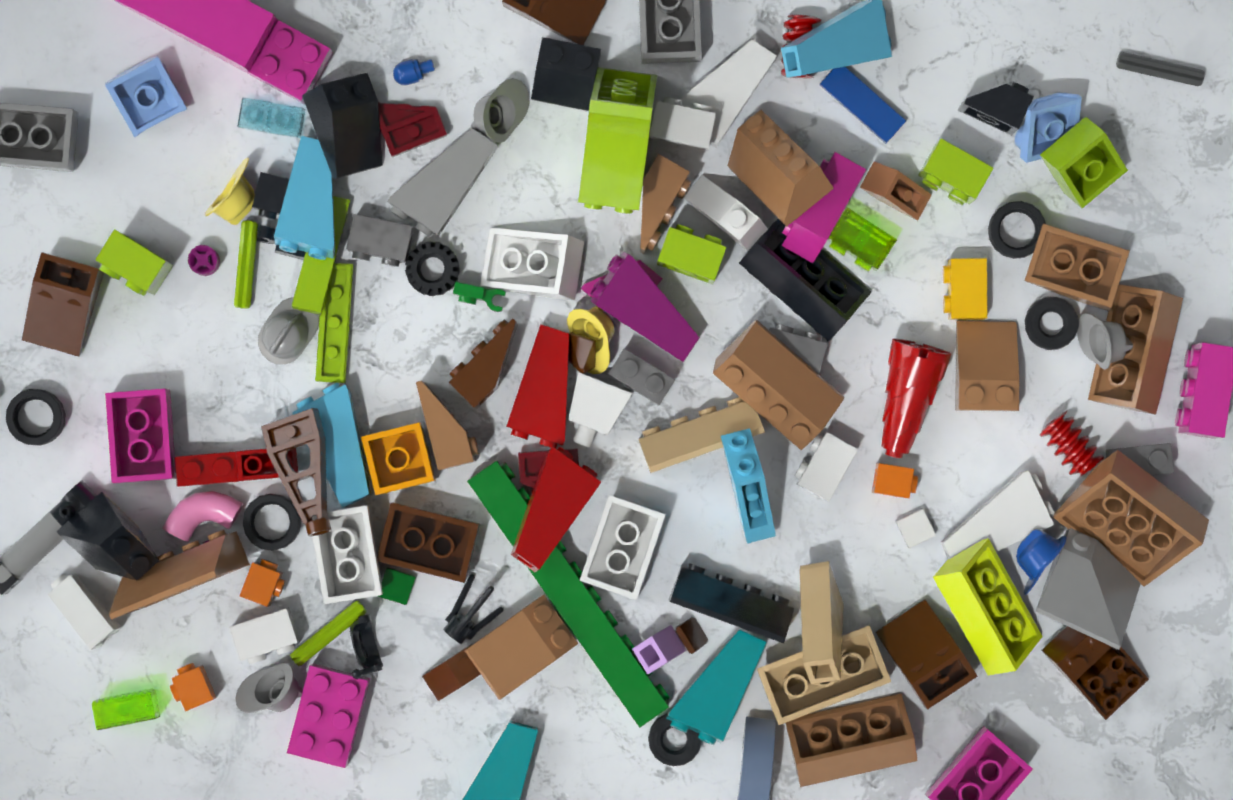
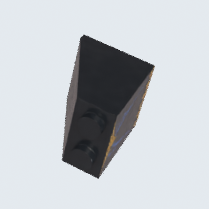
M103 492L99 493L57 530V533L97 570L137 581L160 561L140 528Z

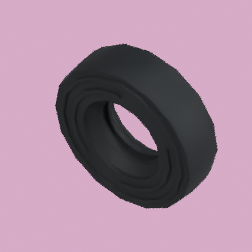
M1045 297L1036 301L1028 309L1025 317V331L1029 339L1037 347L1046 350H1058L1069 345L1075 338L1079 327L1078 315L1074 307L1066 300L1058 297ZM1047 312H1055L1063 320L1062 330L1055 335L1046 334L1040 326L1041 318Z
M666 713L657 718L650 728L648 735L649 748L654 757L663 764L669 766L685 765L698 754L702 740L698 739L699 733L688 729L687 733H685L687 738L685 746L678 751L669 750L663 743V737L665 732L673 727L670 726L672 721L666 719L668 715Z

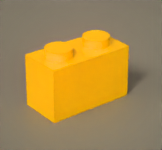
M987 258L949 259L948 266H943V284L948 283V295L943 296V313H948V320L987 319Z

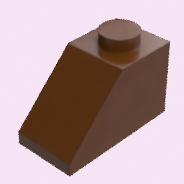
M470 644L422 676L438 701L481 675L465 653V650L473 644Z

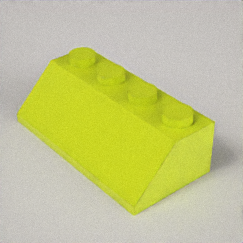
M989 538L981 540L948 559L933 576L987 675L1016 671L1043 636Z

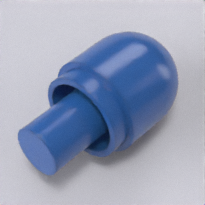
M410 59L400 62L393 70L394 80L404 86L420 82V80L424 79L423 74L435 71L433 61L431 59L419 63L418 59Z

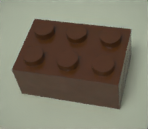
M391 502L377 560L378 562L465 583L480 524Z

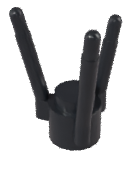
M474 574L469 575L451 613L445 619L448 624L443 630L460 644L466 638L471 640L478 631L504 611L503 607H499L472 628L475 624L471 620L472 617L494 591V587L490 586L466 615L460 612L457 616L475 579Z

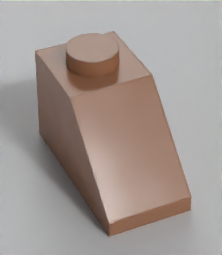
M875 161L860 186L861 189L877 200L917 221L932 195L900 171Z

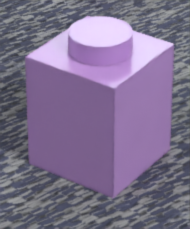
M671 625L632 649L647 674L652 673L687 651Z

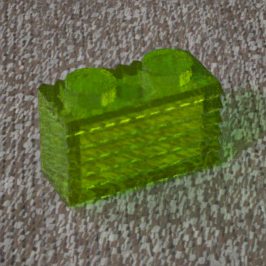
M847 207L836 223L828 241L831 242L829 248L842 256L847 252L856 258L854 261L855 265L869 272L871 269L877 271L897 239Z
M153 688L115 695L113 697L99 698L92 702L97 730L154 720L160 717L157 694Z

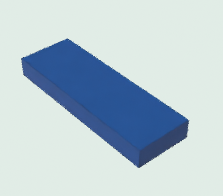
M846 67L833 69L819 84L885 144L906 122L903 117Z

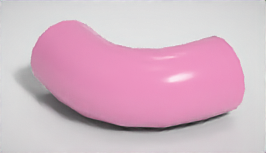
M215 491L194 493L177 504L169 514L162 529L189 542L197 526L204 521H213L230 529L238 517L243 503L231 496Z

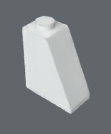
M63 574L51 584L53 590L48 596L90 650L101 647L122 628L115 618L111 620L109 611L76 574H70L68 577Z

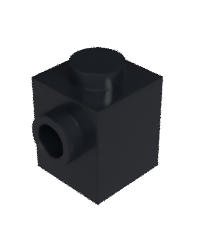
M260 172L252 205L255 210H259L258 216L276 220V216L280 215L289 183L288 178Z

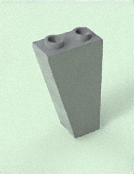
M471 128L390 196L387 201L393 206L390 211L404 221L407 217H410L418 222L415 228L428 237L432 233L440 236L497 150V144Z

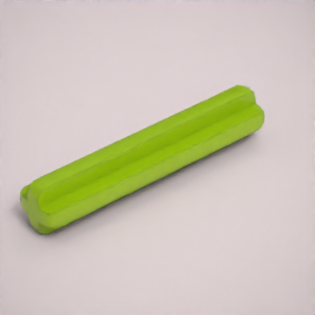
M244 220L241 223L234 306L236 308L248 309L251 307L258 223L255 221Z
M359 601L352 603L290 654L294 663L302 666L358 620V617L365 615L367 611L362 603Z

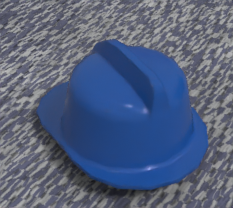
M1034 529L1020 543L1016 555L1017 562L1029 577L1023 592L1024 595L1031 591L1045 568L1062 550L1067 540L1066 536L1056 539L1040 529Z

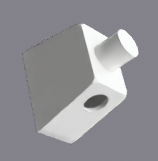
M579 372L568 418L569 421L579 424L573 441L590 448L596 431L608 435L631 398L632 393Z

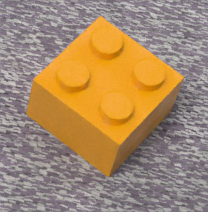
M421 422L361 437L375 495L436 481Z

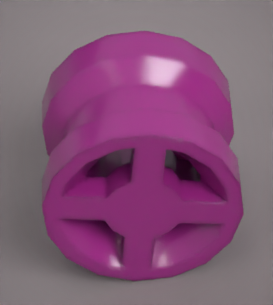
M199 245L190 251L188 264L193 272L201 276H209L218 270L220 257L216 250L211 247Z

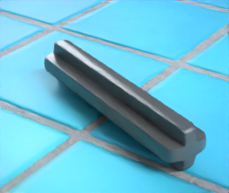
M1120 52L1116 62V67L1119 69L1194 86H1201L1205 76V71L1126 52Z

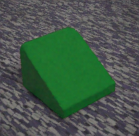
M387 567L381 582L383 595H378V597L407 605L416 577Z

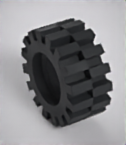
M429 241L422 245L419 244L409 253L405 263V273L410 285L423 295H443L445 292L450 291L455 282L458 281L460 273L459 261L454 252L440 242ZM431 257L440 259L444 265L443 275L434 281L427 280L421 273L422 263Z

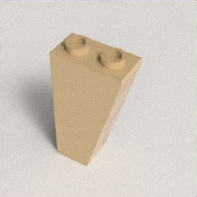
M829 561L800 566L803 664L810 684L837 681L841 679L844 604Z

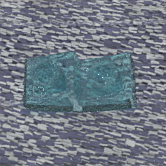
M242 98L237 127L301 138L306 109L275 104L270 101Z

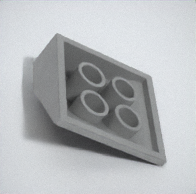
M1070 528L1065 535L1067 537L1065 545L1053 559L1036 612L1119 650L1141 583L1098 540Z

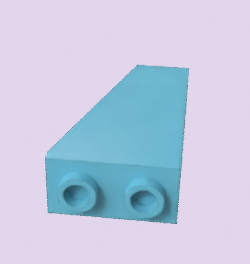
M882 0L859 2L782 47L781 51L786 78L892 57V43L887 31L886 11Z
M301 136L274 239L275 244L279 245V248L283 251L296 253L297 250L308 252V255L312 258L325 260L326 257L334 259L333 177L319 140Z
M337 382L322 390L324 396L315 401L311 396L297 403L298 410L292 412V414L294 415L311 408L318 409L325 434L326 478L342 508H346L370 495L371 490L351 391L348 385L345 384L340 387Z
M750 428L722 435V445L747 544L775 537L776 533L765 477Z

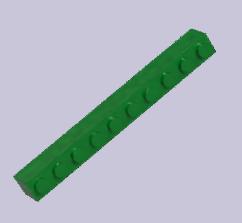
M495 461L467 482L508 541L514 546L530 496L523 487L517 489L511 481L516 476L505 462L500 465L498 461ZM560 540L540 570L534 572L529 569V571L640 728L669 708L666 701L670 697L661 684L657 686L653 684L649 678L653 672L647 674L640 661L638 662L632 654V649L635 646L625 634L621 637L614 628L618 625V622L609 609L603 612L597 604L602 599L593 586L590 585L586 588L583 582L580 581L582 571L575 561L571 563L567 561L563 555L567 549Z

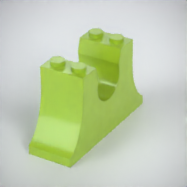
M598 67L590 99L578 203H584V207L596 210L602 209V206L615 207L614 211L625 214L633 213V210L639 211L657 75Z

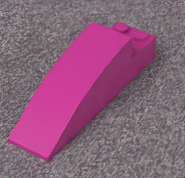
M114 0L304 105L305 102L302 95L315 87L333 55L329 47L281 22L274 14L248 0Z

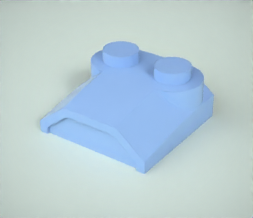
M158 55L135 65L105 83L107 90L134 137L176 113L187 110L184 101Z
M1059 92L1032 101L1027 109L1024 125L1019 128L1015 135V144L1021 150L1020 158L1029 163L1042 159L1040 156L1042 152L1079 123L1082 100L1079 94Z

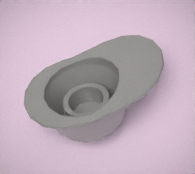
M514 78L505 80L491 95L481 98L474 107V121L471 127L487 135L493 142H505L528 112L530 104L529 93L522 81Z
M294 297L283 300L275 307L258 335V347L261 354L268 361L275 364H288L295 361L314 337L319 326L318 314L292 308Z
M1089 313L1080 316L1077 330L1080 347L1083 353L1102 369L1106 370L1111 363L1123 359L1126 351L1133 348V343L1126 337L1121 324L1102 321Z
M281 663L249 675L237 690L235 697L236 705L240 711L245 713H254L265 709L282 712L290 708L295 700L302 696L303 690L294 678L292 667L289 664Z

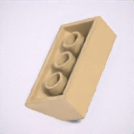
M738 397L727 401L728 407L717 411L716 407L713 406L699 411L700 417L689 421L688 417L685 416L671 421L672 427L661 431L659 426L643 431L644 437L638 439L650 473L723 448L722 435L749 428L752 437L765 433L758 413L743 399Z
M870 625L842 635L840 680L810 684L803 664V651L757 668L778 725L891 682Z

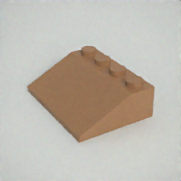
M1116 450L1098 464L1053 516L1054 519L1067 529L1072 528L1098 540L1144 587L1201 546L1204 542L1209 519L1119 450Z
M221 530L208 535L209 542L200 545L199 540L184 545L182 546L183 553L175 556L173 551L158 556L160 561L137 581L122 577L109 612L111 620L146 608L250 565L237 531L226 534L225 530Z

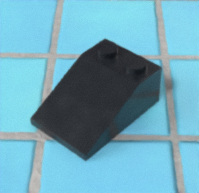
M368 73L323 83L302 95L333 180L375 169L383 165L378 99Z

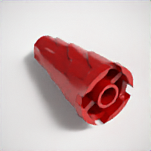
M892 339L888 359L890 367L885 393L888 394L882 419L884 427L881 446L886 449V455L903 458V454H909L916 435L921 431L928 406L932 405L939 383L944 378L951 357L950 352L926 344H915L914 341Z

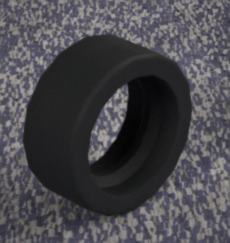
M1023 201L1009 202L997 209L991 217L988 226L989 240L994 249L1001 255L1012 259L1025 258L1034 253L1042 225L1046 224V220L1041 211L1030 203ZM1016 212L1026 214L1031 218L1035 228V233L1030 243L1018 248L1009 246L1000 236L1002 220L1007 215Z
M28 389L22 391L10 401L6 409V423L9 432L16 440L26 445L41 446L50 443L61 434L65 426L66 413L63 404L54 394L46 390ZM31 400H41L47 403L53 413V422L50 428L45 433L39 435H31L25 432L18 421L21 407Z
M266 494L257 497L248 505L244 512L242 524L245 535L252 544L260 549L273 551L287 547L296 539L300 532L301 518L290 499L283 495ZM270 504L279 505L285 509L290 520L289 529L286 534L275 540L265 539L260 536L254 524L257 512L262 507Z

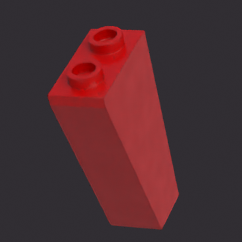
M540 324L506 426L512 429L511 435L528 440L529 435L541 438L539 444L549 448H557L558 444L564 446L566 440L569 333Z
M552 447L544 457L511 552L514 558L534 572L540 570L601 484V481L596 478L598 474L586 465L580 467L572 461L574 458L572 454L561 447L558 449Z

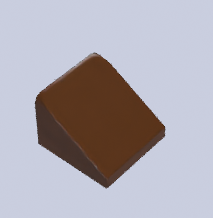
M694 617L675 627V631L689 654H693L708 642V638Z

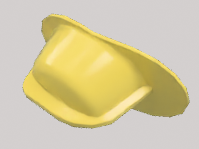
M248 157L236 169L223 192L209 206L205 216L214 213L230 224L237 225L251 211L255 193L243 175L249 162Z
M598 306L587 310L574 309L567 318L569 333L574 332L596 340L595 368L589 370L588 373L601 374L607 370L610 364L609 343L615 332L614 324L610 317L604 313V310Z

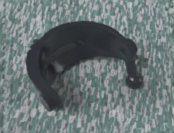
M369 614L358 617L359 620L350 626L349 632L358 664L364 668L362 670H353L352 677L354 679H360L363 675L380 671L383 667ZM359 631H360V635H361L362 646H363V648H364V651H365V653H366L367 658L365 657V655H364V653H363V651H362V648H361V646H360Z

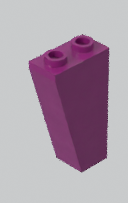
M622 251L620 256L616 254L608 264L607 270L609 272L603 281L600 279L594 285L590 293L593 296L590 302L684 362L700 337L632 256Z

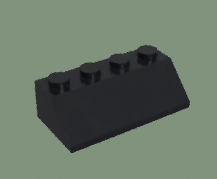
M777 219L747 252L739 264L829 342L871 294V291L823 249H821L815 261L811 263L781 246L787 236L782 233L785 225Z
M691 563L688 564L687 568L680 567L669 602L784 644L794 612V608L788 606L789 599L773 594L772 599L760 595L762 589L745 584L743 589L732 585L734 579L718 573L715 578L704 575L706 569Z

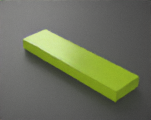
M333 196L334 259L326 257L325 260H319L310 257L308 252L305 253L292 302L293 309L318 315L322 314L351 203L350 200Z
M334 264L322 314L319 318L316 382L346 384L354 264Z

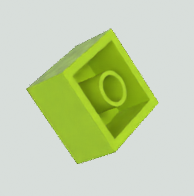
M1087 117L1083 118L1040 154L1063 193L1081 208H1084L1128 171L1107 134Z
M941 138L933 147L918 176L923 178L922 184L935 191L938 188L943 189L949 193L948 198L963 206L964 203L970 205L977 199L993 167Z
M679 224L676 225V228L669 227L657 265L713 285L726 250V246L721 245L722 239L705 234L704 239L693 235V229Z
M115 229L95 259L102 264L99 268L101 271L117 280H120L121 277L128 280L125 286L143 296L147 292L155 295L173 267V264Z

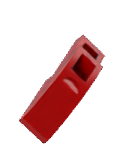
M296 448L288 451L287 459L292 469L298 473ZM267 449L174 457L176 487L280 478L268 456Z

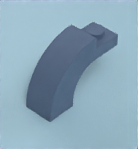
M746 717L737 800H769L775 744L776 720L755 717Z

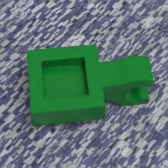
M455 282L453 294L459 296V302L476 305V301L480 300L485 301L489 309L494 312H502L503 307L495 306L492 302L493 297L496 295L506 296V292L501 289L490 290Z

